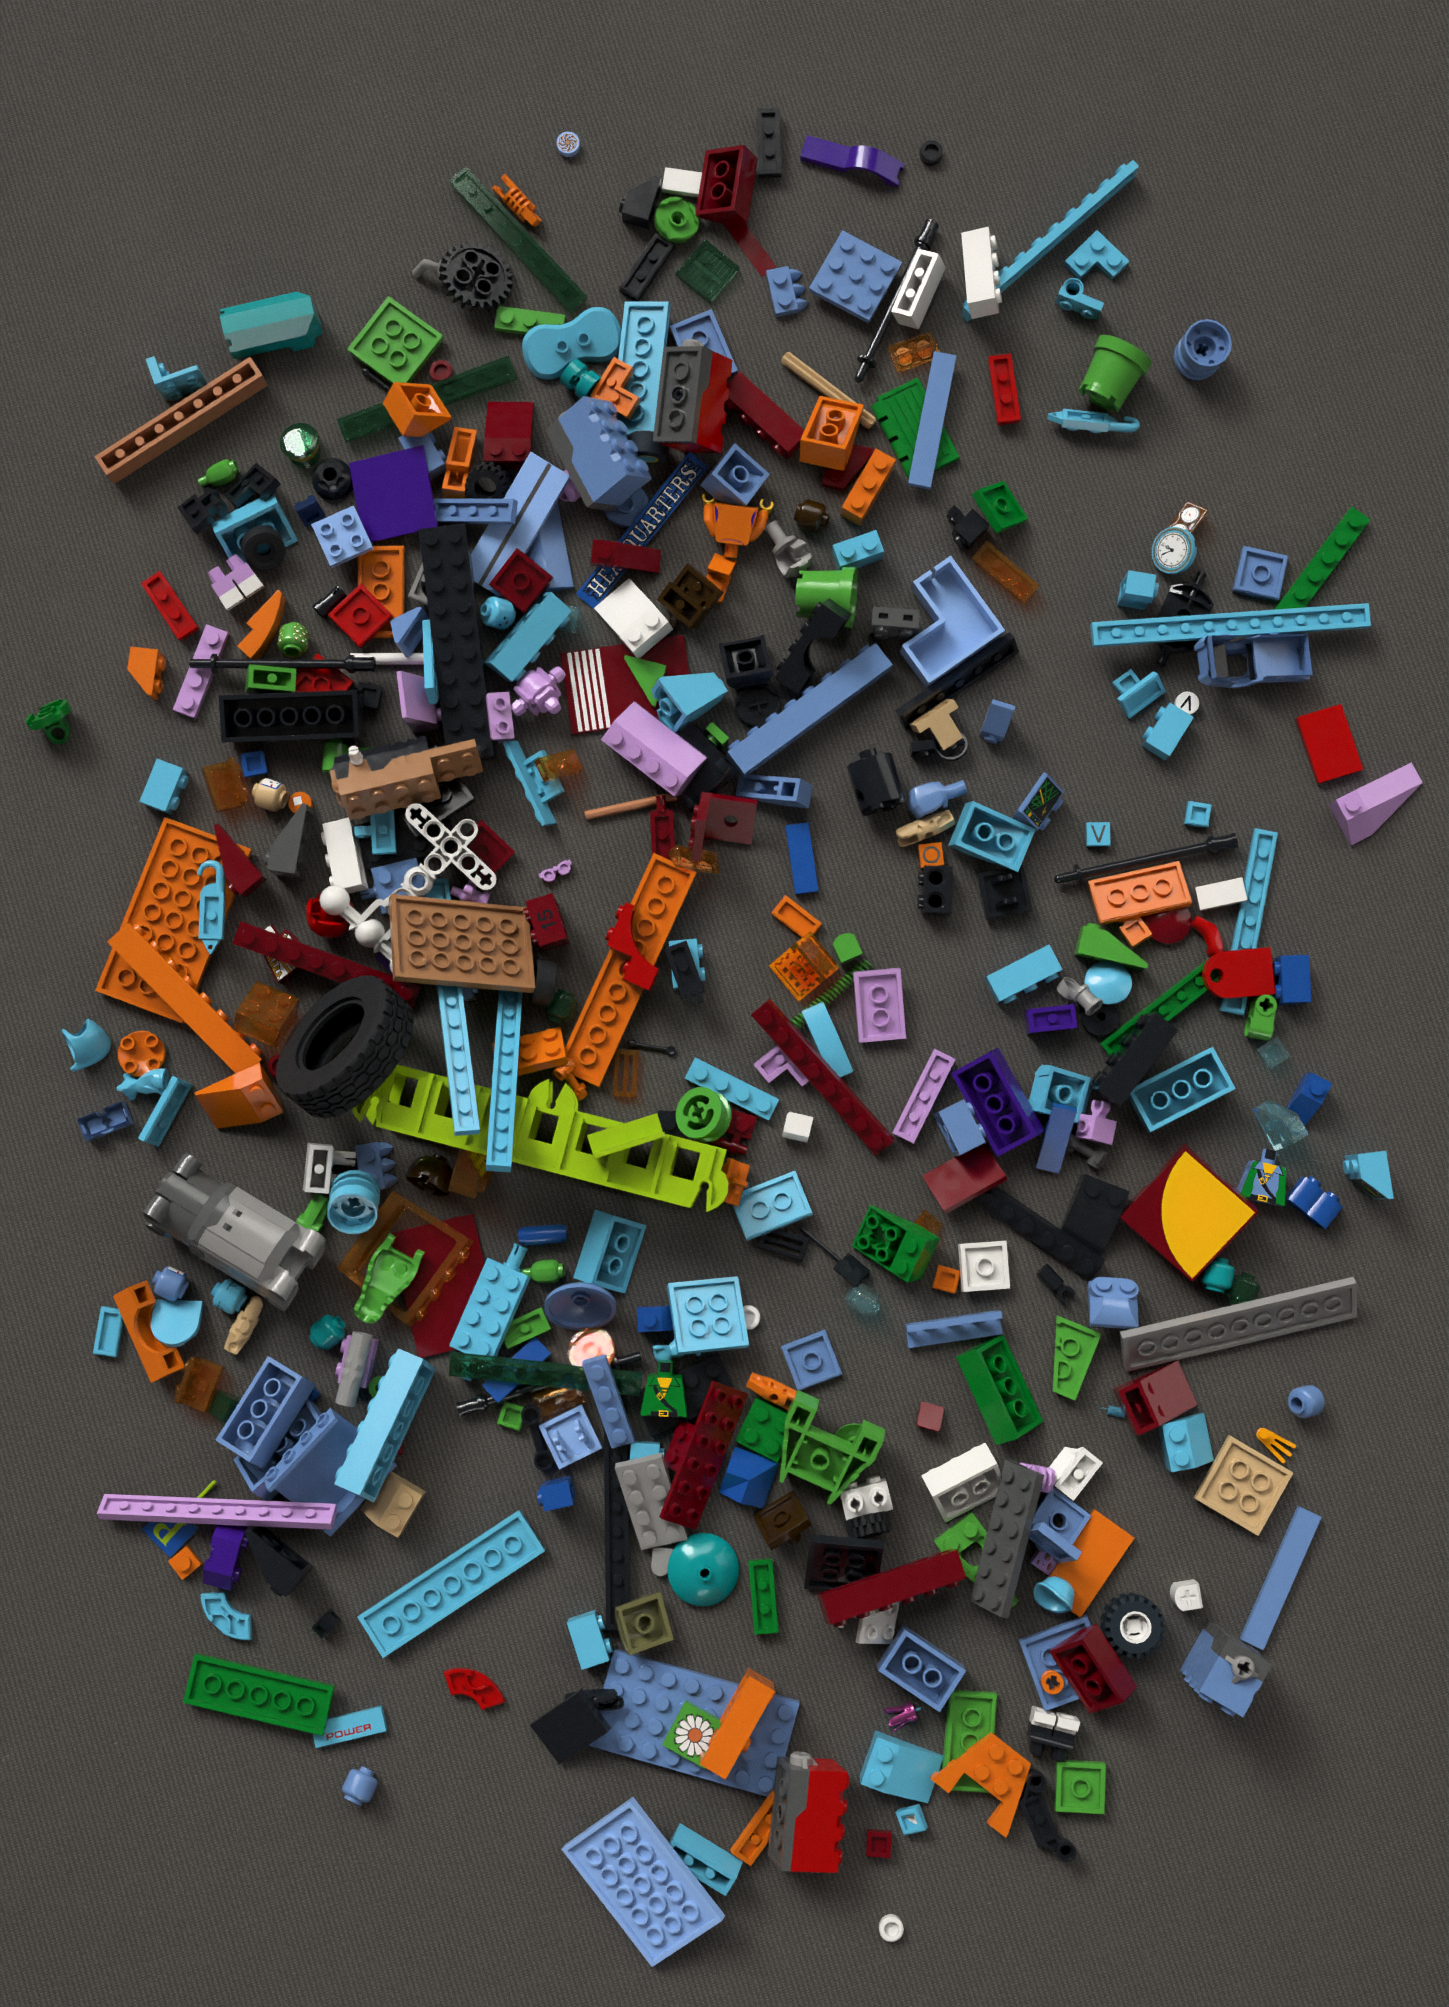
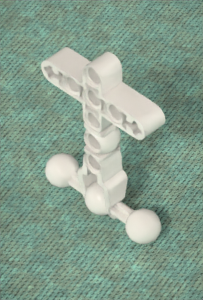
M414 803L408 806L405 813L406 819L435 846V849L426 857L424 865L420 863L419 866L412 867L406 872L404 881L400 884L402 888L396 889L392 894L403 891L409 896L418 897L426 895L433 887L434 880L436 879L435 875L443 872L451 862L480 889L488 890L494 887L496 884L494 872L466 847L476 837L478 832L477 824L473 820L464 819L460 821L450 832L421 804ZM412 809L416 811L421 809L422 812L420 814L425 820L427 816L431 818V820L425 823L423 829L418 827L422 824L417 818L411 819L412 813L410 811ZM469 823L474 827V833L471 836L466 837L461 834L460 828L463 824ZM431 824L438 825L441 829L439 836L430 837L427 834L428 826ZM449 840H453L458 844V850L453 854H449L444 850V845ZM467 856L475 860V867L471 870L464 869L461 864L463 858ZM433 857L439 858L442 862V866L438 871H432L428 867V861ZM479 865H481L484 869L480 870V872L484 875L489 873L492 876L490 878L492 883L482 886L480 884L482 879L477 874L475 878L470 874L475 872ZM420 874L424 876L426 882L422 888H416L412 885V878L415 875ZM336 885L325 888L319 900L324 912L329 915H341L350 924L349 930H355V937L360 945L368 948L373 947L374 953L380 951L390 961L389 966L393 974L391 942L389 941L391 937L390 929L385 933L384 926L380 921L368 918L380 905L389 914V897L385 900H375L361 915L350 905L349 894L344 888Z

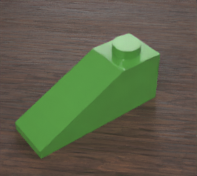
M1087 923V926L1080 928L1074 956L1096 961H1113L1123 967L1140 971L1147 969L1148 963L1108 931L1102 930L1100 925Z

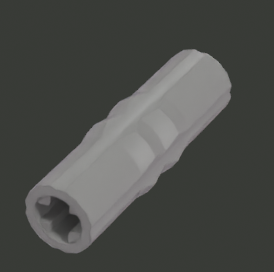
M357 1331L352 1332L335 1403L355 1407L367 1364L372 1335Z

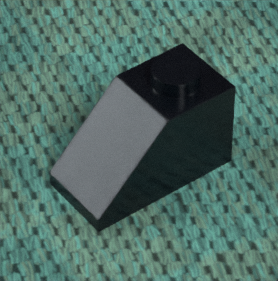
M656 176L629 190L626 199L622 198L619 212L622 213V221L624 223L649 230L662 189L661 177Z

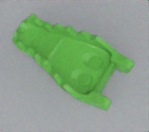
M391 1233L388 1234L385 1241L373 1254L368 1265L362 1293L354 1307L355 1315L360 1320L369 1324L376 1323L386 1308L410 1285L418 1272L421 1260L425 1254L424 1251L418 1249L412 1258L391 1247L396 1238Z

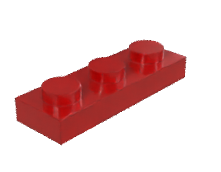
M1009 353L988 356L997 426L1020 423L1021 417L1012 355Z
M158 571L141 583L180 642L199 630V627L161 571Z

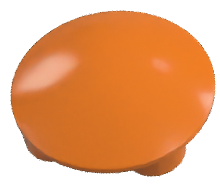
M136 1031L122 1038L118 1049L120 1066L126 1073L134 1077H141L150 1070L161 1068L166 1055L161 1039L148 1031Z

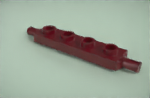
M659 795L656 796L657 810L650 812L652 855L655 853L674 861L676 857L673 811L666 809L665 795H661L662 805L660 804Z

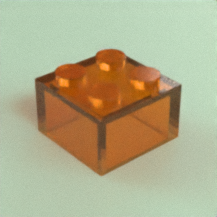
M256 981L235 1012L233 1030L277 1048L297 1018L300 998Z

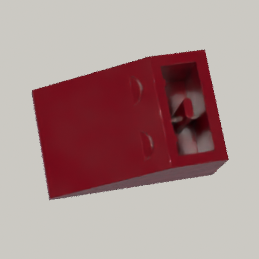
M1178 1360L1113 1388L1129 1428L1135 1435H1141L1159 1427L1198 1405Z

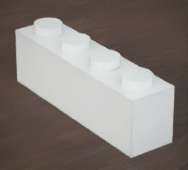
M989 227L963 232L961 234L966 294L971 318L975 319L999 313L998 303H1002L1000 288L997 289V285L1001 284L999 271H995V268L999 267L997 253L993 251L997 250L995 235L991 236Z

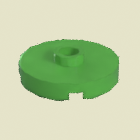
M669 197L663 200L656 209L654 216L655 228L659 234L667 241L673 243H685L691 240L698 230L700 220L695 215V207L689 201L687 203L680 197Z

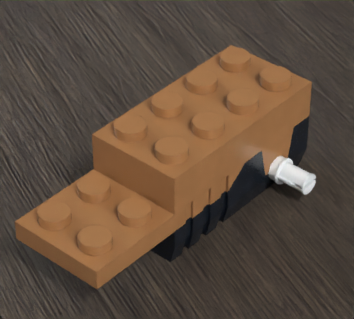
M425 736L418 737L416 740L413 738L407 740V742L402 743L400 741L396 742L395 745L388 744L359 751L356 746H351L348 749L349 754L334 758V765L330 769L333 791L336 793L338 804L345 808L349 820L362 819L365 816L377 813L383 814L398 808H408V806L414 803L432 802L435 799L441 798L438 782H448L455 778L473 776L483 772L475 739L429 749Z

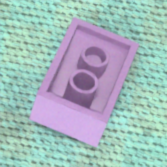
M396 671L402 718L410 730L415 733L440 729L439 722H442L441 708H437V704L428 703L424 677L404 671Z

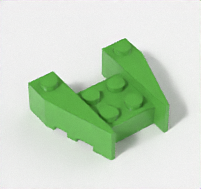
M797 1390L785 1419L780 1482H784L788 1472L829 1490L827 1504L831 1505L842 1494L843 1490L852 1481L854 1482L867 1466L869 1467L874 1462L884 1441L885 1429L863 1419L853 1442H848L811 1425L818 1408L819 1399Z

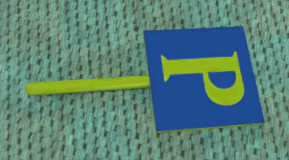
M213 1480L197 1498H203L217 1482ZM148 1522L142 1528L170 1558L199 1529L194 1523Z

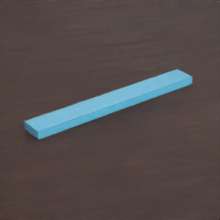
M1253 829L1243 882L1247 901L1239 904L1231 951L1257 948L1278 837L1277 832ZM1247 997L1222 998L1219 1011L1243 1016Z

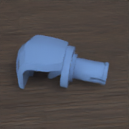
M961 780L947 786H943L938 781L913 787L908 793V810L918 820L940 807L942 809L947 808L949 799L967 794L966 785Z

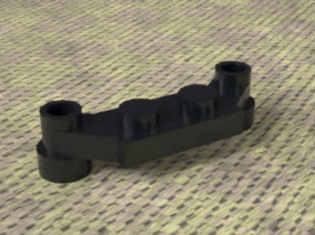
M1031 1769L1026 1777L1022 1797L1019 1799L1025 1819L1037 1847L1044 1846L1054 1851L1061 1861L1070 1862L1076 1856V1848L1070 1840L1058 1834L1041 1794L1047 1785L1044 1774L1036 1769ZM1033 1777H1039L1037 1781H1032ZM1063 1846H1068L1067 1849L1061 1850Z

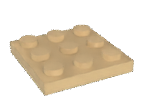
M1228 1435L1193 1498L1259 1536L1293 1472Z

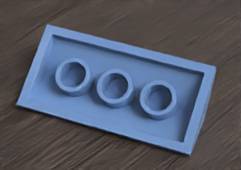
M558 501L526 554L554 577L543 593L574 588Z

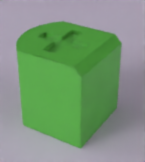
M841 934L833 942L832 948L840 965L863 954L854 934Z

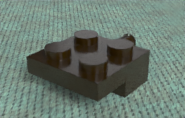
M687 563L674 582L670 581L657 598V601L672 613L668 621L673 629L681 620L689 628L697 630L724 592L691 564Z

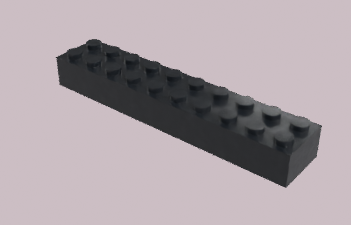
M465 523L418 529L445 746L475 739L481 761L497 759L495 742L490 738L486 703L488 686L468 529Z

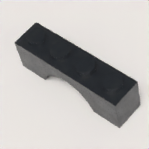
M830 598L823 603L819 602L812 611L814 617L811 622L807 621L800 630V633H802L799 641L796 639L788 649L791 652L787 659L783 658L777 667L779 673L775 679L796 694L805 689L816 672L810 659V647L813 640L819 637L835 638L840 634L852 615Z

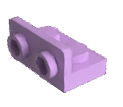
M509 692L486 694L491 740H497L498 743L511 741L514 739Z

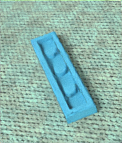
M429 619L422 620L424 683L428 703L437 704V675Z

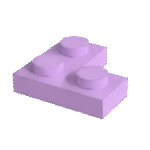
M778 1045L754 1063V1066L768 1083L786 1069L790 1071L801 1086L809 1081Z

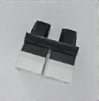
M1032 1706L1027 1731L1029 1752L1034 1755L1043 1756L1045 1744L1053 1746L1051 1757L1065 1762L1068 1751H1073L1076 1731L1078 1732L1080 1725L1079 1719L1076 1716L1056 1711L1054 1713L1052 1710L1044 1711L1043 1708Z

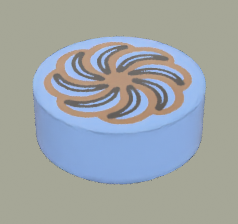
M564 132L557 138V149L561 155L572 157L578 153L580 144L576 134Z

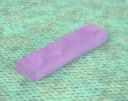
M206 624L193 659H211L212 654H217L220 659L230 634ZM189 667L173 707L175 712L197 719L214 676L211 668Z
M936 1049L933 1050L892 1132L893 1134L914 1144L955 1061L954 1058Z

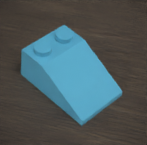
M971 801L965 803L948 846L969 856L1018 872L1036 829Z
M875 1730L859 1776L860 1783L883 1793L928 1803L935 1784L930 1777L936 1771L939 1772L943 1755Z

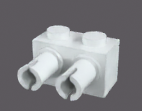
M308 1143L303 1184L304 1192L329 1194L333 1180L339 1175L332 1174L331 1167H333V1164L354 1167L355 1160L345 1158H356V1151H338L330 1144Z
M880 1476L866 1478V1483L857 1484V1481H852L840 1495L846 1520L870 1513L893 1510L887 1481L885 1478L880 1479Z

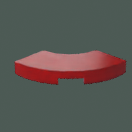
M452 1668L444 1671L451 1695L462 1694L470 1696L478 1703L481 1710L505 1702L500 1688L487 1675L470 1668Z

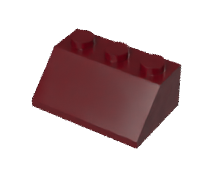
M745 145L705 151L695 214L698 218L726 225L748 223L758 158Z
M1097 1624L1080 1629L1049 1651L1089 1714L1124 1703L1137 1687Z

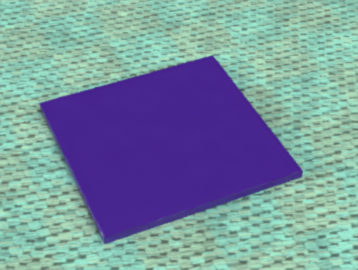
M424 445L349 463L357 512L371 543L419 532L418 529L438 527Z

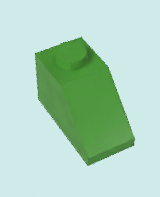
M249 664L246 670L245 693L247 694L290 693L296 690V669Z

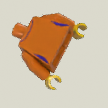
M705 493L702 495L704 504L703 521L709 534L715 537V541L725 543V557L737 558L739 545L748 546L749 542L756 541L764 531L769 514L773 508L772 501L770 507H764L762 505L764 499H761L759 507H744L720 503L714 497L712 500H706Z

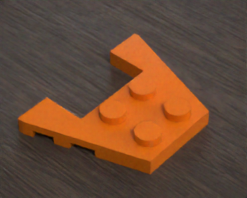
M990 1732L966 1750L967 1752L956 1760L953 1759L947 1763L945 1768L933 1773L930 1779L947 1793H950L963 1773H966L1001 1801L987 1820V1823L1006 1838L1031 1763L994 1733Z

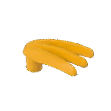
M1266 1428L1257 1430L1256 1435L1258 1439L1282 1463H1285L1284 1458L1271 1444L1289 1457L1292 1456V1453L1277 1443L1275 1439L1292 1448H1296L1295 1444Z

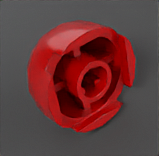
M321 893L313 900L310 898L306 906V921L313 933L324 938H336L343 935L349 929L350 924L341 915H329L324 912L319 901Z

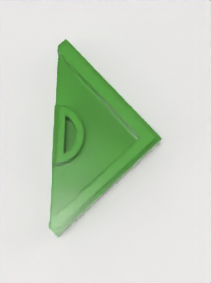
M625 655V662L652 707L656 708L658 698H653L652 688L660 677H664L667 666Z

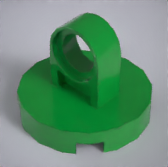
M62 699L52 701L40 707V712L36 716L33 713L29 714L25 719V723L30 730L42 728L48 739L54 744H63L67 741L71 732L64 716L71 711L72 707L67 699L64 701ZM59 727L63 729L65 736L61 738L55 736L53 728Z

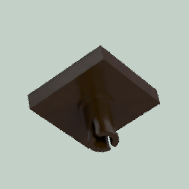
M793 1490L752 1515L771 1551L786 1541L791 1545L798 1543L801 1539L800 1532L812 1525Z

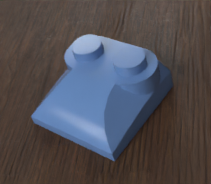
M1097 1277L1089 1281L1087 1291L1090 1326L1120 1329L1139 1327L1137 1301L1139 1288L1134 1281L1111 1277Z

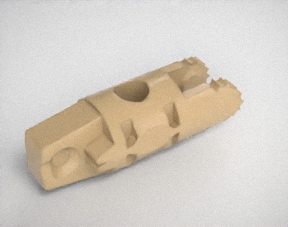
M945 810L904 825L896 830L898 845L905 847L939 834L955 825L954 817L950 810Z
M253 1295L249 1299L250 1301L247 1302L244 1309L240 1310L235 1322L232 1324L224 1345V1349L237 1355L249 1340L253 1329L260 1319L258 1316L261 1308H263L262 1306H264L263 1299L257 1295Z

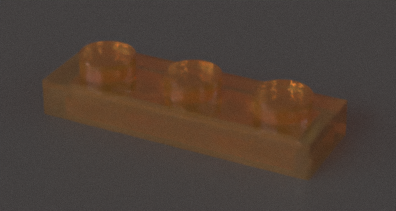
M988 541L971 559L1023 605L1040 586Z

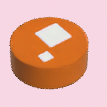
M296 792L289 798L288 805L294 814L302 803L313 808L311 797L304 792Z

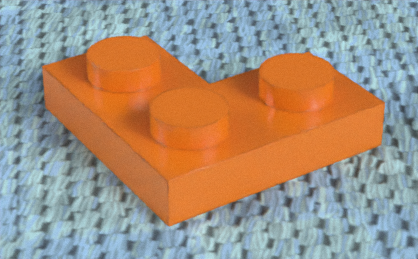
M613 357L590 397L612 402L617 409L616 413L630 420L641 399L625 390L624 387L635 370L632 366Z

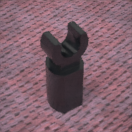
M1048 1263L1036 1273L1052 1292H1057V1299L1061 1303H1066V1300L1062 1297L1064 1291H1069L1073 1296L1076 1294L1072 1287L1063 1284L1064 1280Z

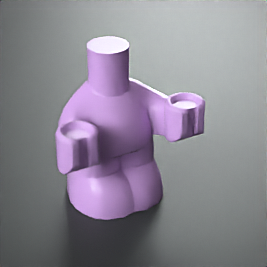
M469 879L464 889L453 886L450 895L457 897L460 901L488 904L492 892L477 891V886Z

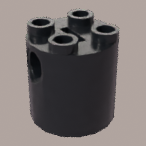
M876 748L864 750L858 753L847 766L862 816L874 814L879 809H882L883 812L895 809L897 805L905 803L904 792L892 753H884L876 750Z

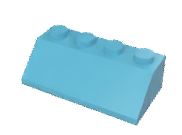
M552 592L542 593L530 610L524 614L487 658L485 665L508 682H512L514 679L518 681L526 672L523 668L528 662L532 664L541 653L538 650L543 644L547 646L556 636L554 631L558 627H564L570 620L568 615L572 610Z

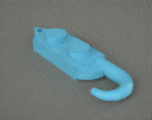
M1072 409L1048 413L1047 418L1050 421L1061 424L1062 428L1070 431L1081 429L1089 430L1092 433L1108 431L1131 433L1140 427L1139 421L1133 417L1125 416L1123 418L1124 421L1132 424L1120 423L1112 416H1109L1108 413Z
M209 860L200 865L198 876L202 875L205 868L212 867L216 870V883L204 886L200 892L198 939L203 941L209 954H213L220 941L224 940L226 877L222 864Z

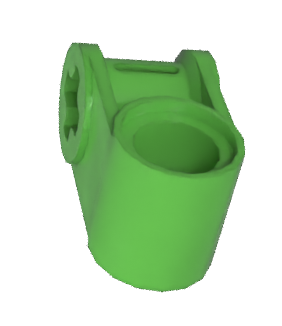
M1261 995L1251 1000L1244 1030L1245 1037L1270 1041L1274 1030V1018L1277 1008V1002L1272 996ZM1260 1002H1264L1267 1005V1009L1259 1006Z

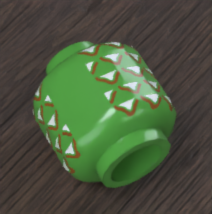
M297 622L283 625L279 630L278 636L279 650L290 658H297L307 652L309 644L308 630Z

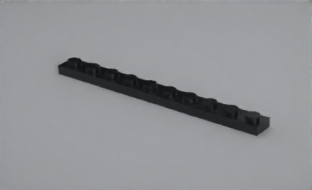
M617 1385L628 1416V1385ZM604 1428L606 1630H618L615 1619V1607L630 1602L629 1511L615 1471V1463L629 1460L628 1444L611 1448Z

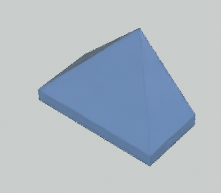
M417 607L390 620L394 642L404 656L408 658L423 637L422 620H429V616L422 607Z

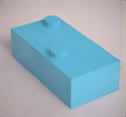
M1211 1047L1138 1084L1128 1098L1148 1134L1236 1088L1216 1051Z

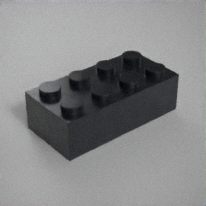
M1156 1012L1146 1013L1145 1015L1141 1014L1133 1024L1136 1028L1131 1034L1127 1033L1119 1042V1045H1121L1120 1049L1108 1056L1105 1061L1107 1066L1102 1072L1098 1071L1090 1081L1093 1083L1090 1089L1112 1106H1121L1178 1032L1176 1027Z

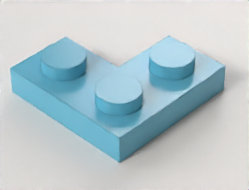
M1096 230L1065 260L1064 265L1079 280L1095 265L1113 280L1128 265L1129 260Z

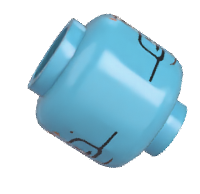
M226 1279L222 1284L218 1282L211 1292V1295L214 1296L213 1305L228 1314H233L236 1311L240 1312L249 1298L246 1295L247 1290L244 1286L231 1279Z

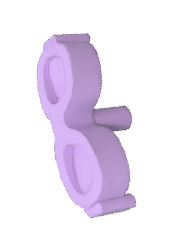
M570 859L568 861L565 860L558 864L557 867L554 866L553 869H546L538 875L541 880L551 883L555 881L556 874L561 876L568 875L571 871L572 863Z

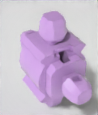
M559 666L550 670L549 674L540 667H537L536 671H526L517 681V686L514 687L519 700L516 699L511 704V712L516 717L525 713L527 708L536 716H538L539 711L541 713L548 711L551 714H557L561 710V705L558 701L561 692L556 683H560L564 679L565 672Z

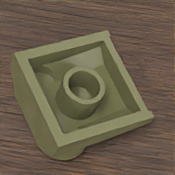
M661 1592L646 1594L636 1600L615 1607V1619L619 1634L629 1656L674 1640Z

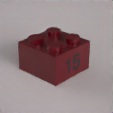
M553 893L525 901L527 908H524L523 911L527 922L533 925L534 930L530 931L536 947H540L544 952L570 943L557 900Z

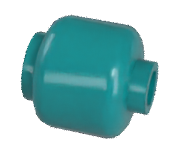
M1216 1257L1203 1270L1201 1282L1206 1285L1205 1289L1224 1293L1225 1290H1229L1232 1287L1235 1268L1228 1265V1259Z
M324 1315L310 1328L311 1334L309 1337L311 1342L318 1349H332L345 1338V1323L339 1316Z

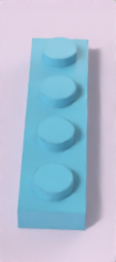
M696 1057L685 1076L686 1080L700 1087H706L720 1093L728 1101L768 1121L779 1099Z

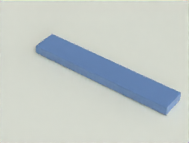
M936 351L933 353L908 486L928 490L931 488L957 355Z
M1297 1506L1242 1631L1241 1640L1264 1650L1322 1518L1321 1516Z

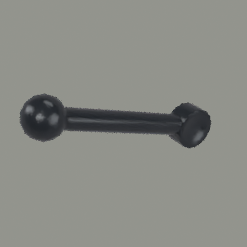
M363 368L362 374L364 376H369L389 392L390 387L373 375L369 368Z
M630 1039L627 1042L629 1048L652 1049L667 1052L668 1055H674L676 1052L674 1046L650 1045L636 1042L634 1039Z

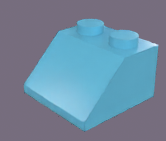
M1204 1413L1173 1418L1158 1427L1165 1466L1170 1472L1192 1469L1214 1461Z

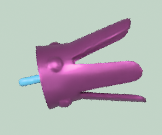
M910 1701L902 1706L884 1708L885 1713L903 1712L890 1719V1727L903 1723L894 1729L892 1733L906 1723L918 1720L915 1711L920 1710L921 1707L914 1709Z

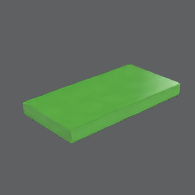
M954 1689L947 1701L942 1769L951 1760H956L967 1752L966 1750L987 1734L990 1732L995 1733L996 1692ZM963 1773L952 1791L990 1793L966 1773Z

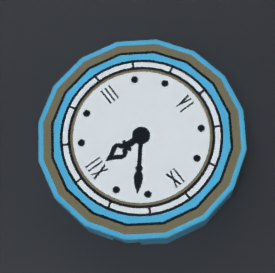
M1169 527L1161 531L1155 538L1152 546V559L1155 566L1160 571L1168 574H1177L1187 570L1194 562L1197 554L1194 536L1188 530L1180 527Z

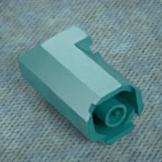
M299 292L220 309L225 340H228L229 344L232 343V346H228V349L233 359L286 347L293 351L312 348L316 343L315 339L317 336H320L323 332L319 313L311 297Z

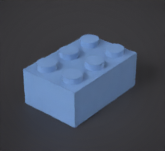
M902 1624L877 1663L879 1672L938 1712L941 1711L966 1672L962 1663L904 1624Z

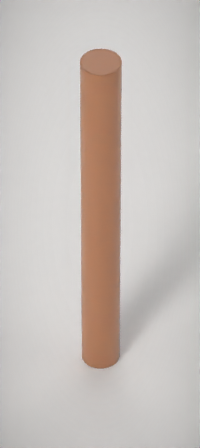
M670 793L662 794L666 796V803L677 801V797ZM660 795V804H662V796H661V795ZM656 796L584 811L586 820L655 806Z

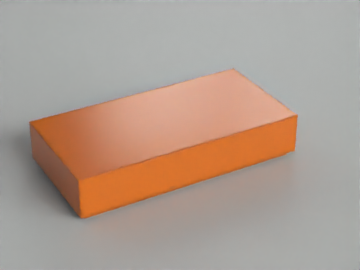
M786 895L771 912V915L807 943L822 925L820 921Z

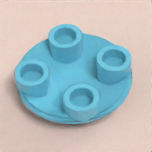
M1098 962L1089 968L1085 976L1084 983L1090 987V991L1096 998L1103 1000V1004H1116L1126 1000L1132 988V979L1125 967L1117 964V962Z

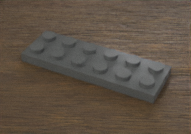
M1005 1460L970 1598L971 1602L1001 1618H1009L1044 1479L1043 1474L1010 1460Z

